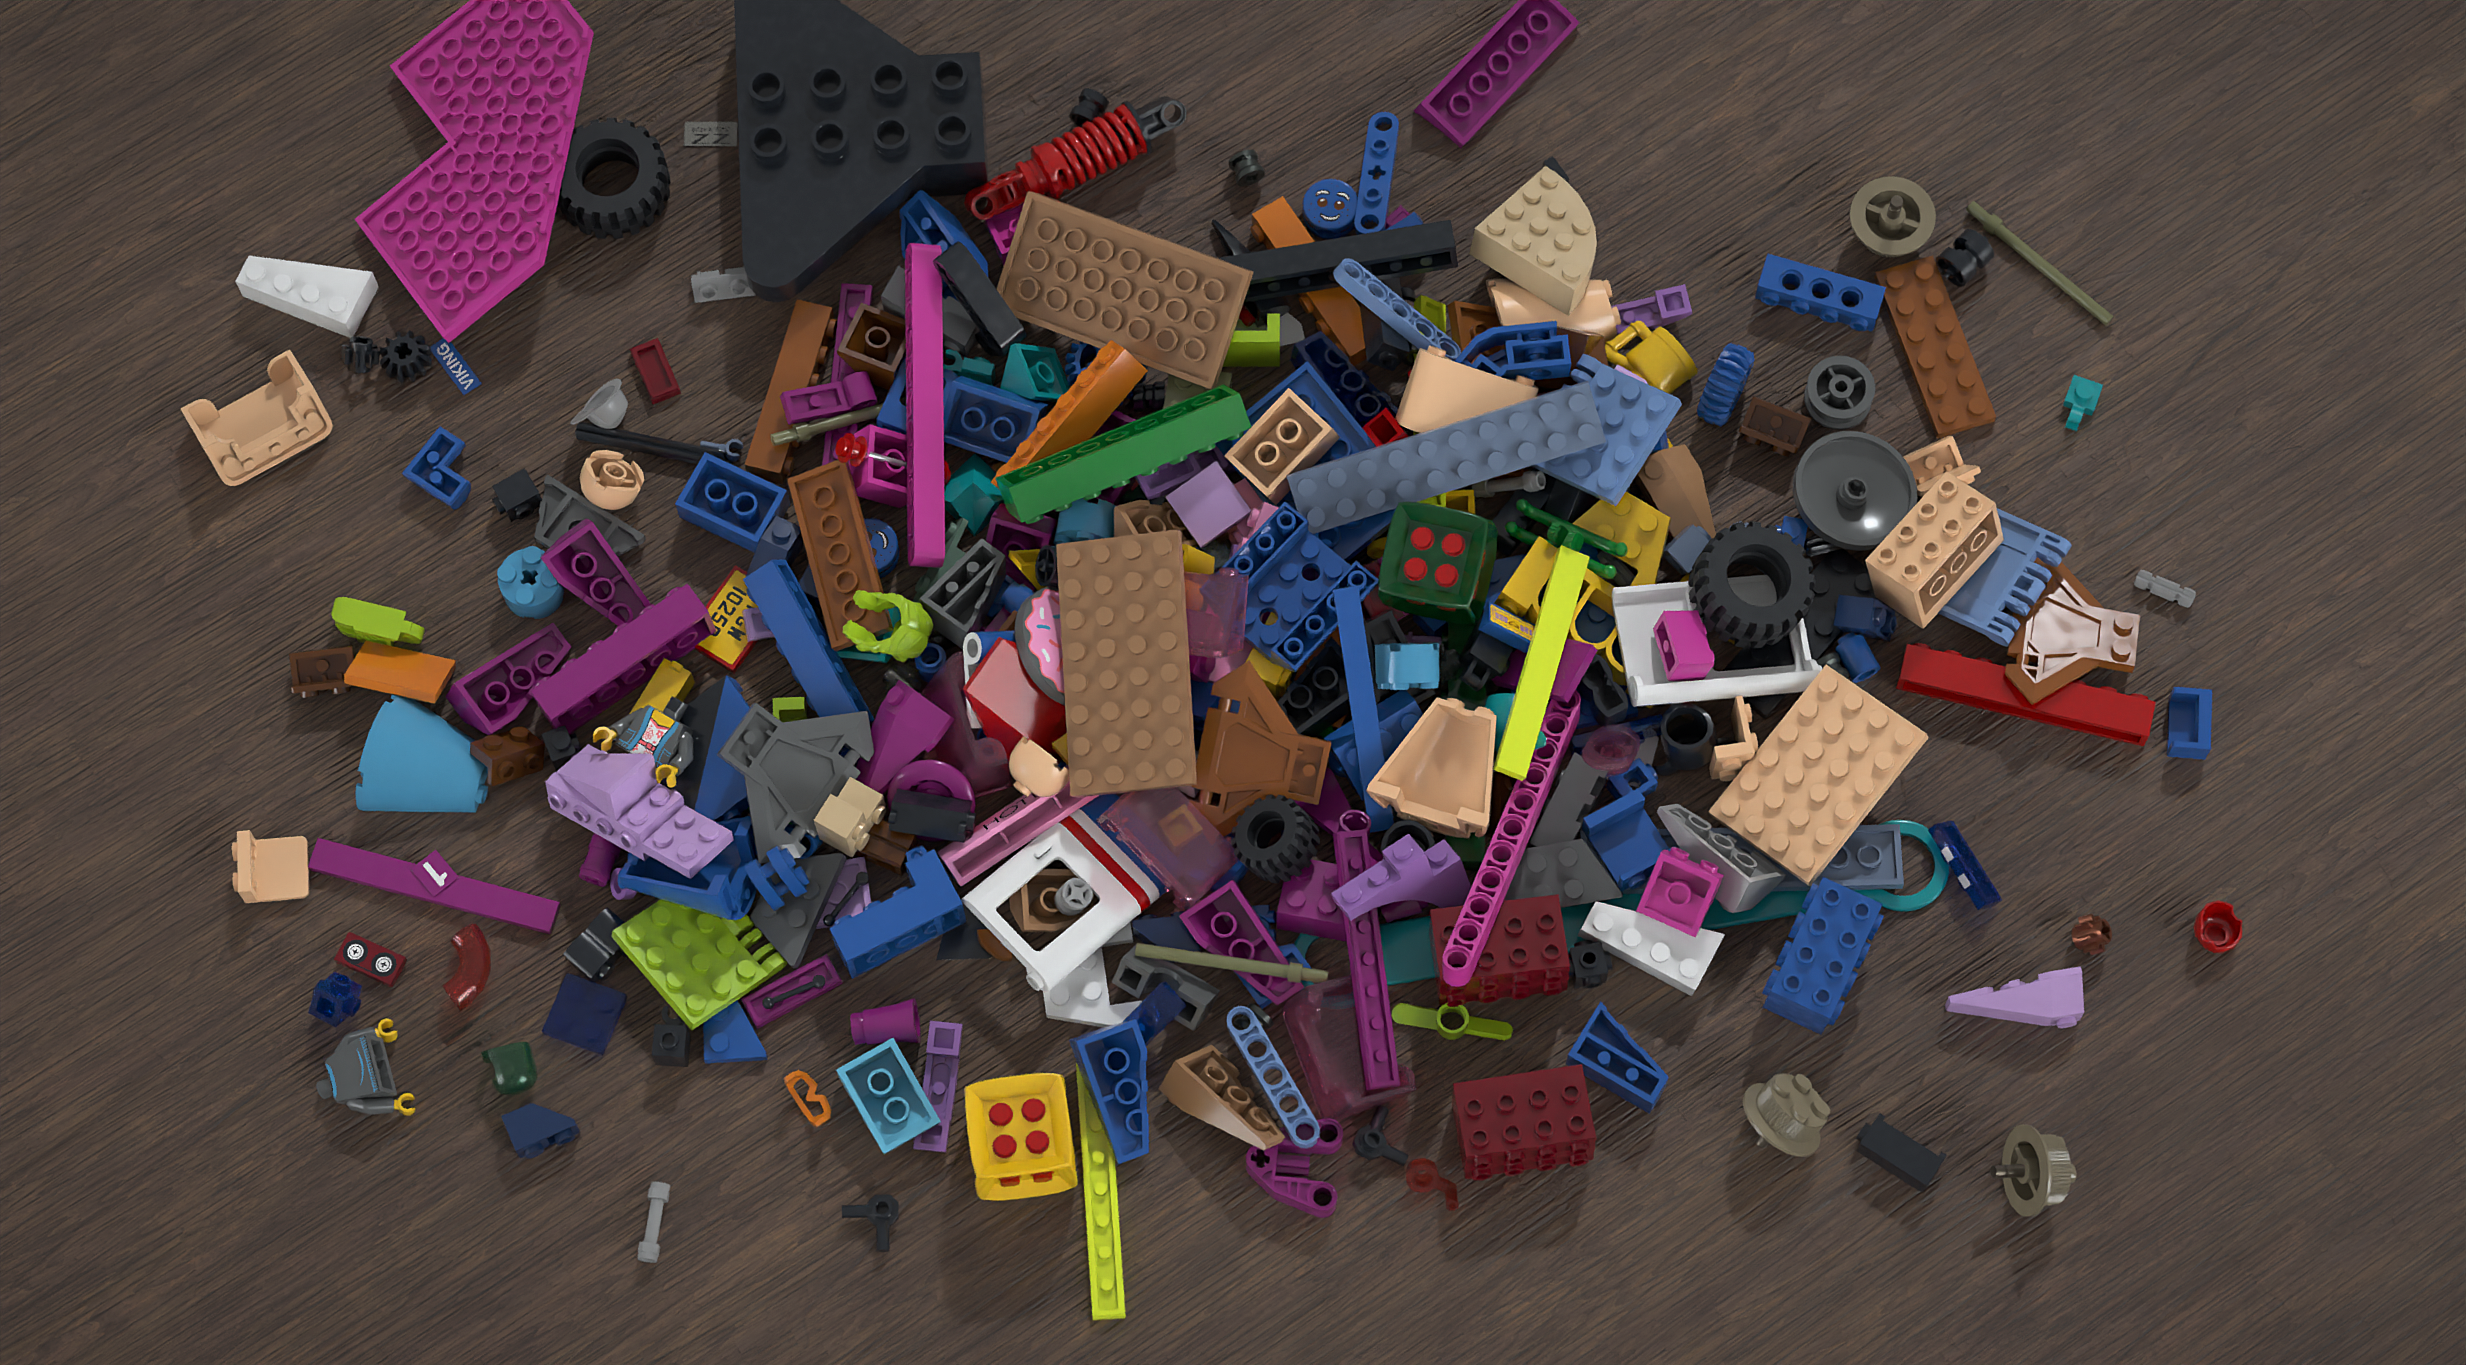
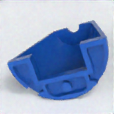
M746 816L716 822L732 831L733 841L691 879L651 856L644 861L629 852L628 863H625L623 869L618 874L619 887L725 919L738 920L743 918L750 910L757 891L744 865L754 860L755 855H757L751 817Z

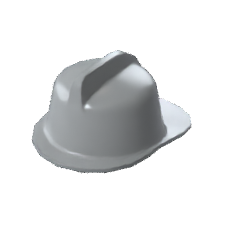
M613 379L598 389L588 400L584 408L572 419L570 424L574 425L587 419L601 428H616L621 423L628 407L627 399L620 389L621 379Z

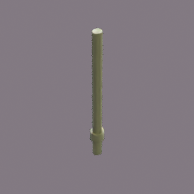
M1975 201L1970 203L1966 211L1983 224L1982 228L1992 236L1994 234L2105 326L2114 318L2113 315L2003 225V220L1995 214L1990 215Z
M906 397L900 398V403L905 406ZM884 403L809 424L806 422L794 424L791 429L770 434L773 446L795 440L799 443L810 440L811 436L877 418Z
M1137 943L1135 956L1288 978V982L1301 983V980L1327 984L1328 971L1304 968L1303 964L1290 962V965L1141 943Z

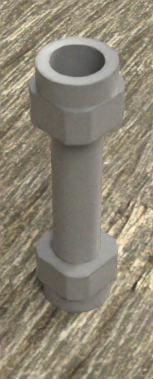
M1526 471L1521 477L1497 480L1490 478L1472 484V490H1474V495L1477 498L1493 497L1495 492L1517 489L1535 492L1544 489L1546 480L1542 471Z
M651 1182L647 1197L651 1203L644 1242H639L637 1259L640 1261L656 1263L659 1257L660 1246L657 1244L663 1205L668 1203L669 1184Z

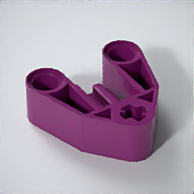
M1331 1118L1316 1120L1320 1128L1319 1135L1326 1130L1333 1131L1337 1135L1336 1140L1333 1142H1324L1319 1137L1314 1146L1300 1148L1293 1143L1285 1128L1282 1127L1279 1129L1285 1138L1281 1143L1266 1150L1252 1146L1247 1151L1246 1170L1248 1174L1273 1199L1320 1218L1328 1217L1336 1210L1337 1191L1330 1183L1311 1181L1307 1178L1276 1176V1173L1308 1176L1310 1157L1278 1154V1152L1309 1155L1311 1153L1327 1155L1337 1152L1343 1142V1129L1336 1120ZM1308 1124L1298 1126L1295 1132L1296 1136L1301 1140H1309L1315 1134L1312 1126ZM1257 1157H1264V1167H1257ZM1324 1193L1330 1196L1332 1201L1326 1206H1319L1314 1202V1197Z

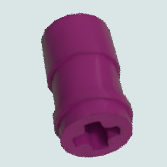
M593 833L588 846L589 851L579 869V877L590 884L605 887L607 881L611 878L610 873L622 848Z

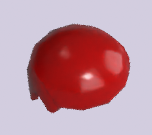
M2219 900L2207 903L2195 918L2193 928L2197 940L2206 950L2213 953L2222 954L2233 950L2242 938L2241 926L2243 921L2235 916L2233 912L2234 907L2230 903Z

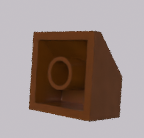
M860 303L841 341L837 354L856 373L868 372L872 384L890 390L902 361L906 357V319Z

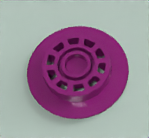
M920 760L910 763L896 773L889 785L887 802L890 811L897 789L973 801L971 813L975 811V796L971 784L959 770L945 762ZM916 835L917 839L923 841H945V839Z

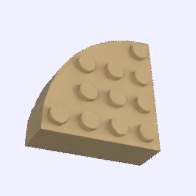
M1545 166L1475 228L1470 255L1569 316L1581 302L1590 280L1597 246L1595 225L1589 209L1579 194L1555 171Z

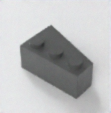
M898 265L884 289L881 299L885 312L906 319L905 269ZM950 296L947 299L942 298L943 350L946 352V350L951 349L967 358L977 341L975 334L980 330L960 302Z
M981 539L919 598L923 609L932 619L933 629L961 649H963L964 639L968 633L979 632L1006 577L1005 555Z
M1574 752L1566 770L1561 771L1555 783L1557 788L1553 796H1548L1540 813L1543 816L1539 824H1535L1529 838L1528 848L1577 840L1580 836V831H1583V818L1592 814L1605 790L1609 769Z

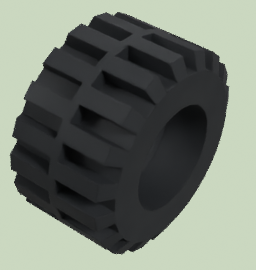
M1273 794L1266 795L1265 800L1258 798L1254 800L1255 804L1253 806L1247 805L1243 809L1245 813L1237 817L1236 822L1238 825L1232 828L1231 834L1235 838L1231 839V845L1235 849L1233 852L1236 857L1261 880L1279 883L1280 879H1282L1284 882L1291 881V876H1300L1302 874L1301 870L1305 866L1309 868L1312 864L1310 859L1311 857H1316L1318 852L1315 846L1320 844V838L1316 835L1319 833V830L1314 824V820L1291 798L1287 799L1283 795H1278L1277 798ZM1284 830L1283 835L1279 839V841L1275 843L1273 846L1267 848V845L1271 838L1278 832Z

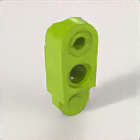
M338 597L335 599L331 612L337 629L342 634L357 638V641L362 643L371 641L393 646L395 641H401L410 644H420L425 629L420 625L404 620L406 611L357 599Z

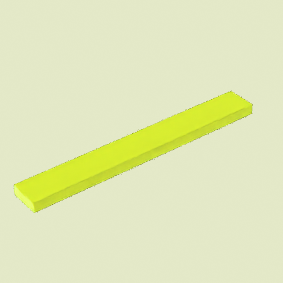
M1562 545L1557 549L1493 770L1521 781L1526 778L1590 558Z
M1076 1064L1093 1320L1126 1318L1115 1156L1079 1067Z

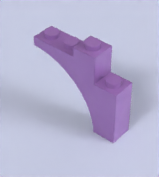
M1407 834L1382 851L1385 859L1331 893L1334 902L1351 921L1359 915L1379 906L1404 900L1425 901L1440 908L1464 906L1471 885L1460 857L1444 839L1424 852L1414 839Z

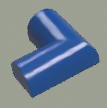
M439 426L402 474L405 478L453 510L458 509L466 501L471 491V483L449 468L466 447L465 442Z

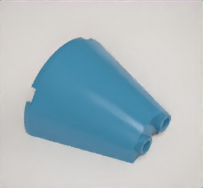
M391 694L393 701L392 703L385 701L369 731L362 752L358 771L361 772L360 775L363 778V782L356 785L357 808L362 811L476 813L479 803L483 804L488 794V786L484 785L488 776V767L470 754V743L476 740L416 700Z

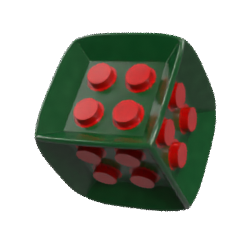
M1399 502L1391 520L1381 562L1378 597L1385 606L1417 616L1458 624H1478L1486 602L1496 557L1498 530L1494 522L1460 510L1418 502Z

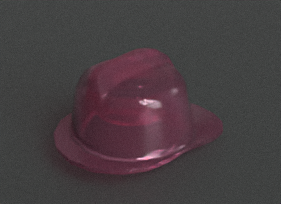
M1612 724L1602 726L1590 736L1583 749L1582 758L1590 767L1608 771L1607 777L1623 774L1632 766L1634 758L1639 751V736L1631 728L1623 725Z

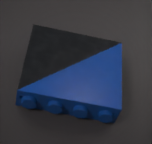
M727 675L688 704L679 722L693 730V761L679 776H676V786L673 788L668 787L667 778L662 779L660 783L669 789L678 791L683 796L685 806L714 822L741 818V813L749 807L744 775L717 756L719 750L750 708L740 694L743 689L738 681Z

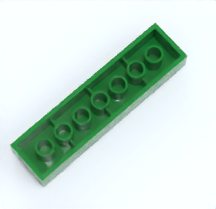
M1223 384L996 477V481L1007 511L1021 523L1031 524L1043 519L1044 513L1052 510L1060 512L1072 507L1073 501L1081 498L1084 500L1093 499L1101 494L1102 489L1110 486L1112 488L1122 487L1130 482L1129 478L1136 475H1151L1159 470L1158 466L1165 463L1177 464L1186 460L1187 454L1197 450L1199 453L1209 451L1216 447V442L1224 439L1227 441L1238 439L1244 435L1245 430L1252 427L1240 393Z

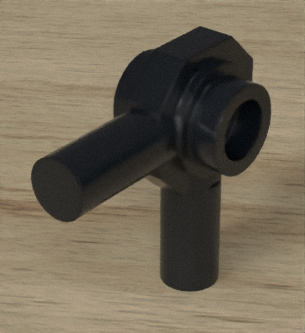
M1377 1106L1370 1125L1360 1128L1355 1135L1352 1143L1355 1152L1368 1160L1383 1156L1404 1166L1409 1155L1388 1145L1381 1131L1389 1110L1384 1106Z
M890 1194L874 1195L867 1202V1205H842V1218H867L876 1227V1251L889 1252L890 1227L899 1219V1203Z

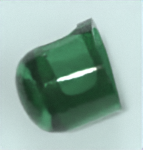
M530 1042L511 1043L481 1052L483 1062L493 1063L495 1078L492 1080V1085L500 1094L507 1096L521 1094L535 1085L538 1072Z

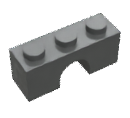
M1135 945L1122 958L1111 983L1137 998H1140L1145 993H1155L1163 996L1171 1004L1166 1015L1194 1031L1209 1016L1220 990L1168 960L1135 956Z

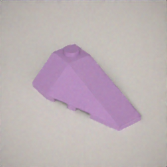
M2081 966L2038 974L2039 979L2027 984L2020 982L2019 979L2009 981V984L2001 986L2000 990L1995 992L1992 987H1984L1948 997L1945 1008L1949 1012L2043 1026L2057 1025L2058 1028L2072 1027L2077 1024L2076 1021H2079L2084 1014Z

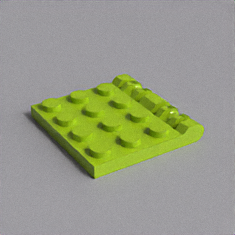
M663 899L613 930L611 936L691 1030L780 972L788 963L779 952L774 953L776 949L771 943L764 945L753 955L747 951L748 948L756 944L763 936L758 928L749 932L753 928L754 923L747 914L738 920L720 919L719 916Z

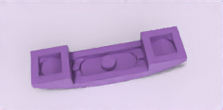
M1685 284L1655 291V296L1611 306V308L1617 307L1621 319V324L1616 326L1617 336L1628 328L1630 323L1642 321L1649 330H1653L1692 314Z
M930 1021L923 1091L941 1123L915 1137L913 1148L916 1150L943 1153L947 1151L958 1079L962 1024Z

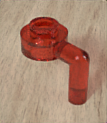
M1418 1158L1408 1164L1406 1168V1182L1413 1191L1425 1193L1434 1188L1445 1193L1447 1210L1456 1211L1459 1208L1456 1184L1438 1175V1168L1432 1160ZM1422 1170L1427 1171L1424 1174L1417 1173L1418 1171Z

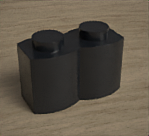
M1596 654L1579 682L1577 690L1586 701L1590 702L1591 712L1596 722L1604 729H1607L1625 720L1628 710V699L1624 690L1613 681L1608 663Z
M608 907L605 908L590 923L587 929L571 943L563 955L566 960L594 984L599 980H606L614 971L615 966L613 964L621 956L627 957V954L611 937L613 930L625 922Z

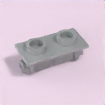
M744 266L725 269V274L721 275L719 270L697 271V275H692L691 278L695 303L755 295L749 287Z

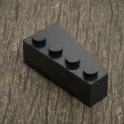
M1332 636L1324 644L1322 651L1312 658L1306 665L1304 672L1296 681H1293L1288 686L1286 693L1278 701V704L1299 735L1316 737L1351 711L1342 649Z

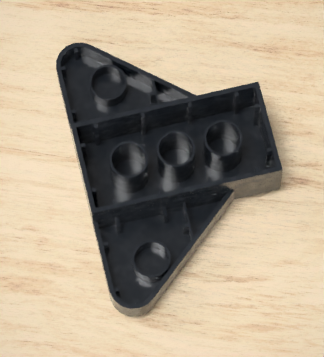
M734 0L742 253L748 284L756 296L770 302L790 300L805 289L907 198H912L919 190L924 191L930 197L967 195L970 190L989 182L984 84L979 52L917 55L839 0Z

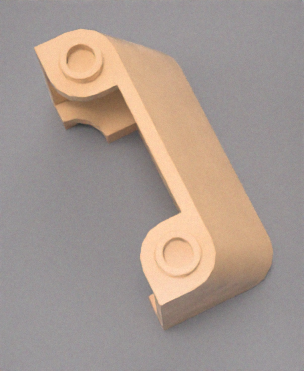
M1429 345L1427 350L1419 348L1395 419L1399 425L1422 433L1537 396L1538 387L1533 386L1534 380L1521 375H1517L1515 380L1506 379L1452 361L1445 357L1447 351Z
M290 349L276 356L268 364L267 372L271 379L270 383L217 411L214 404L207 399H199L180 408L219 477L226 485L237 486L321 441L332 431V420Z

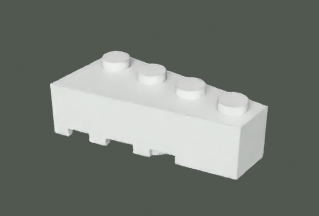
M248 256L235 281L243 297L349 338L354 336L379 288L373 272L257 256Z
M1597 901L1578 934L1579 937L1585 940H1592L1593 943L1601 942L1605 951H1609V953L1690 996L1695 992L1725 935L1700 928L1698 935L1693 937L1642 913Z

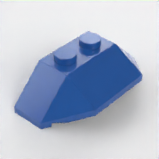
M919 190L899 210L900 219H902L901 250L904 258L908 243L940 245L943 253L955 242L959 241L970 251L988 277V262L960 222L951 212L927 193ZM942 278V298L947 299L950 296L958 301Z

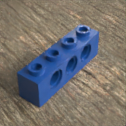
M1767 254L1755 298L1770 306L1781 305L1790 308L1798 314L1809 313L1819 316L1822 320L1829 323L1840 322L1849 325L1857 331L1868 330L1873 332L1886 287ZM1793 284L1797 289L1788 290L1783 285ZM1821 292L1825 294L1826 298H1816L1813 293ZM1849 300L1854 302L1856 306L1847 307L1842 302Z

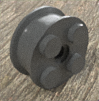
M1848 356L1828 357L1820 361L1809 374L1804 392L1806 409L1810 416L1824 427L1836 430L1854 427L1862 422L1870 411L1875 395V381L1869 369L1860 361Z

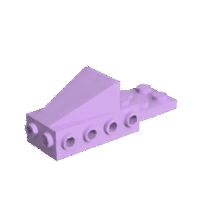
M588 744L545 781L551 809L645 861L651 856L690 879L733 841L732 831L685 806L683 796L678 791L657 783L654 756L651 754H608Z

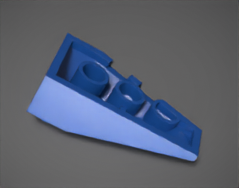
M1133 1019L1101 1028L1069 1040L1080 1073L1117 1163L1121 1164L1149 1153L1148 1081L1146 1080L1147 1048L1137 1020Z

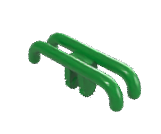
M1520 499L1516 503V508L1522 514L1549 527L1547 533L1549 540L1543 539L1556 548L1562 545L1580 552L1583 544L1587 543L1618 557H1623L1628 553V547L1625 543L1613 542L1542 511L1528 503L1525 499ZM1513 521L1505 524V530L1508 534L1527 545L1533 546L1539 537L1521 528ZM1589 558L1587 565L1589 570L1606 579L1616 577L1617 571L1613 565L1606 566Z

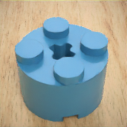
M1083 498L1073 501L1072 507L1059 513L1053 544L1056 546V544L1114 537V508L1116 506L1101 499H1098V504L1088 503V500Z
M529 546L509 555L498 568L497 576L503 598L508 608L514 614L523 618L534 617V619H541L551 615L559 608L563 600L565 587L557 582L540 557L545 551L536 546Z
M1439 643L1376 644L1375 670L1378 689L1438 688V682L1440 681Z

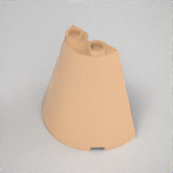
M1492 278L1486 280L1492 306L1496 308L1501 326L1556 321L1559 327L1604 336L1605 344L1617 336L1616 326L1621 324V319L1617 307L1611 308L1609 298L1613 297L1608 279L1604 281L1589 280L1581 302L1569 316L1510 279Z
M1437 697L1369 783L1367 792L1383 808H1387L1390 804L1394 807L1395 812H1398V817L1403 820L1417 821L1430 831L1459 838H1469L1471 833L1476 832L1475 836L1481 837L1485 835L1489 827L1497 715H1494L1493 711L1484 707H1477L1474 711L1464 709L1465 704L1457 699L1447 698V700Z

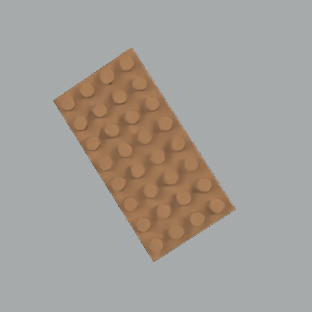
M1028 191L997 291L1016 318L1100 349L1112 340L1125 348L1141 364L1212 390L1216 388L1254 271L1033 191Z
M1177 529L1056 544L1070 796L1076 798L1197 785L1182 532Z

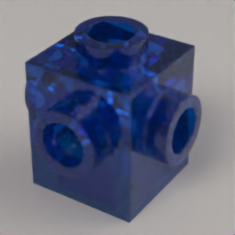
M334 972L325 980L321 979L316 984L308 1013L337 1027L347 1017H353L359 1010L361 1005L359 996L362 985L352 981L346 975Z

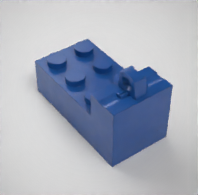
M921 845L905 853L908 861L905 865L912 888L908 886L896 890L891 898L883 902L874 901L865 906L863 912L853 917L851 915L841 917L830 928L834 945L852 979L966 922L963 903L934 849L927 852Z

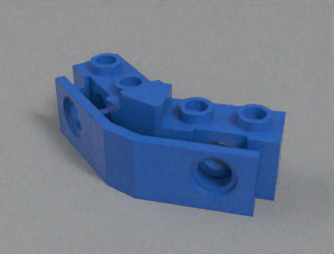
M1556 321L1492 327L1475 336L1455 360V362L1514 380L1517 375L1532 380L1570 377L1571 370L1568 335L1556 336ZM1505 345V350H1500L1487 358L1481 354L1494 346Z

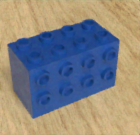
M1825 877L1822 878L1819 885L1813 883L1801 907L1806 910V913L1799 912L1788 935L1793 941L1786 940L1775 963L1776 966L1780 967V970L1773 969L1762 994L1767 995V998L1762 1008L1820 1035L1827 1024L1833 1026L1845 1001L1840 1000V997L1847 996L1858 975L1857 972L1853 971V968H1860L1871 944L1866 942V939L1872 941L1884 916L1879 914L1882 903Z

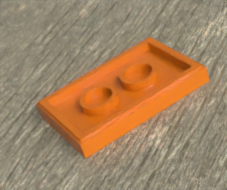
M365 641L346 671L344 683L436 703L455 671L456 660Z

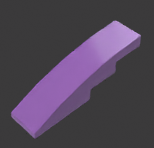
M1216 446L1202 453H1199L1197 450L1187 454V459L1180 463L1170 464L1168 462L1158 466L1159 470L1151 475L1141 476L1139 474L1135 478L1149 500L1169 495L1215 461L1218 462L1226 475L1236 472V470Z

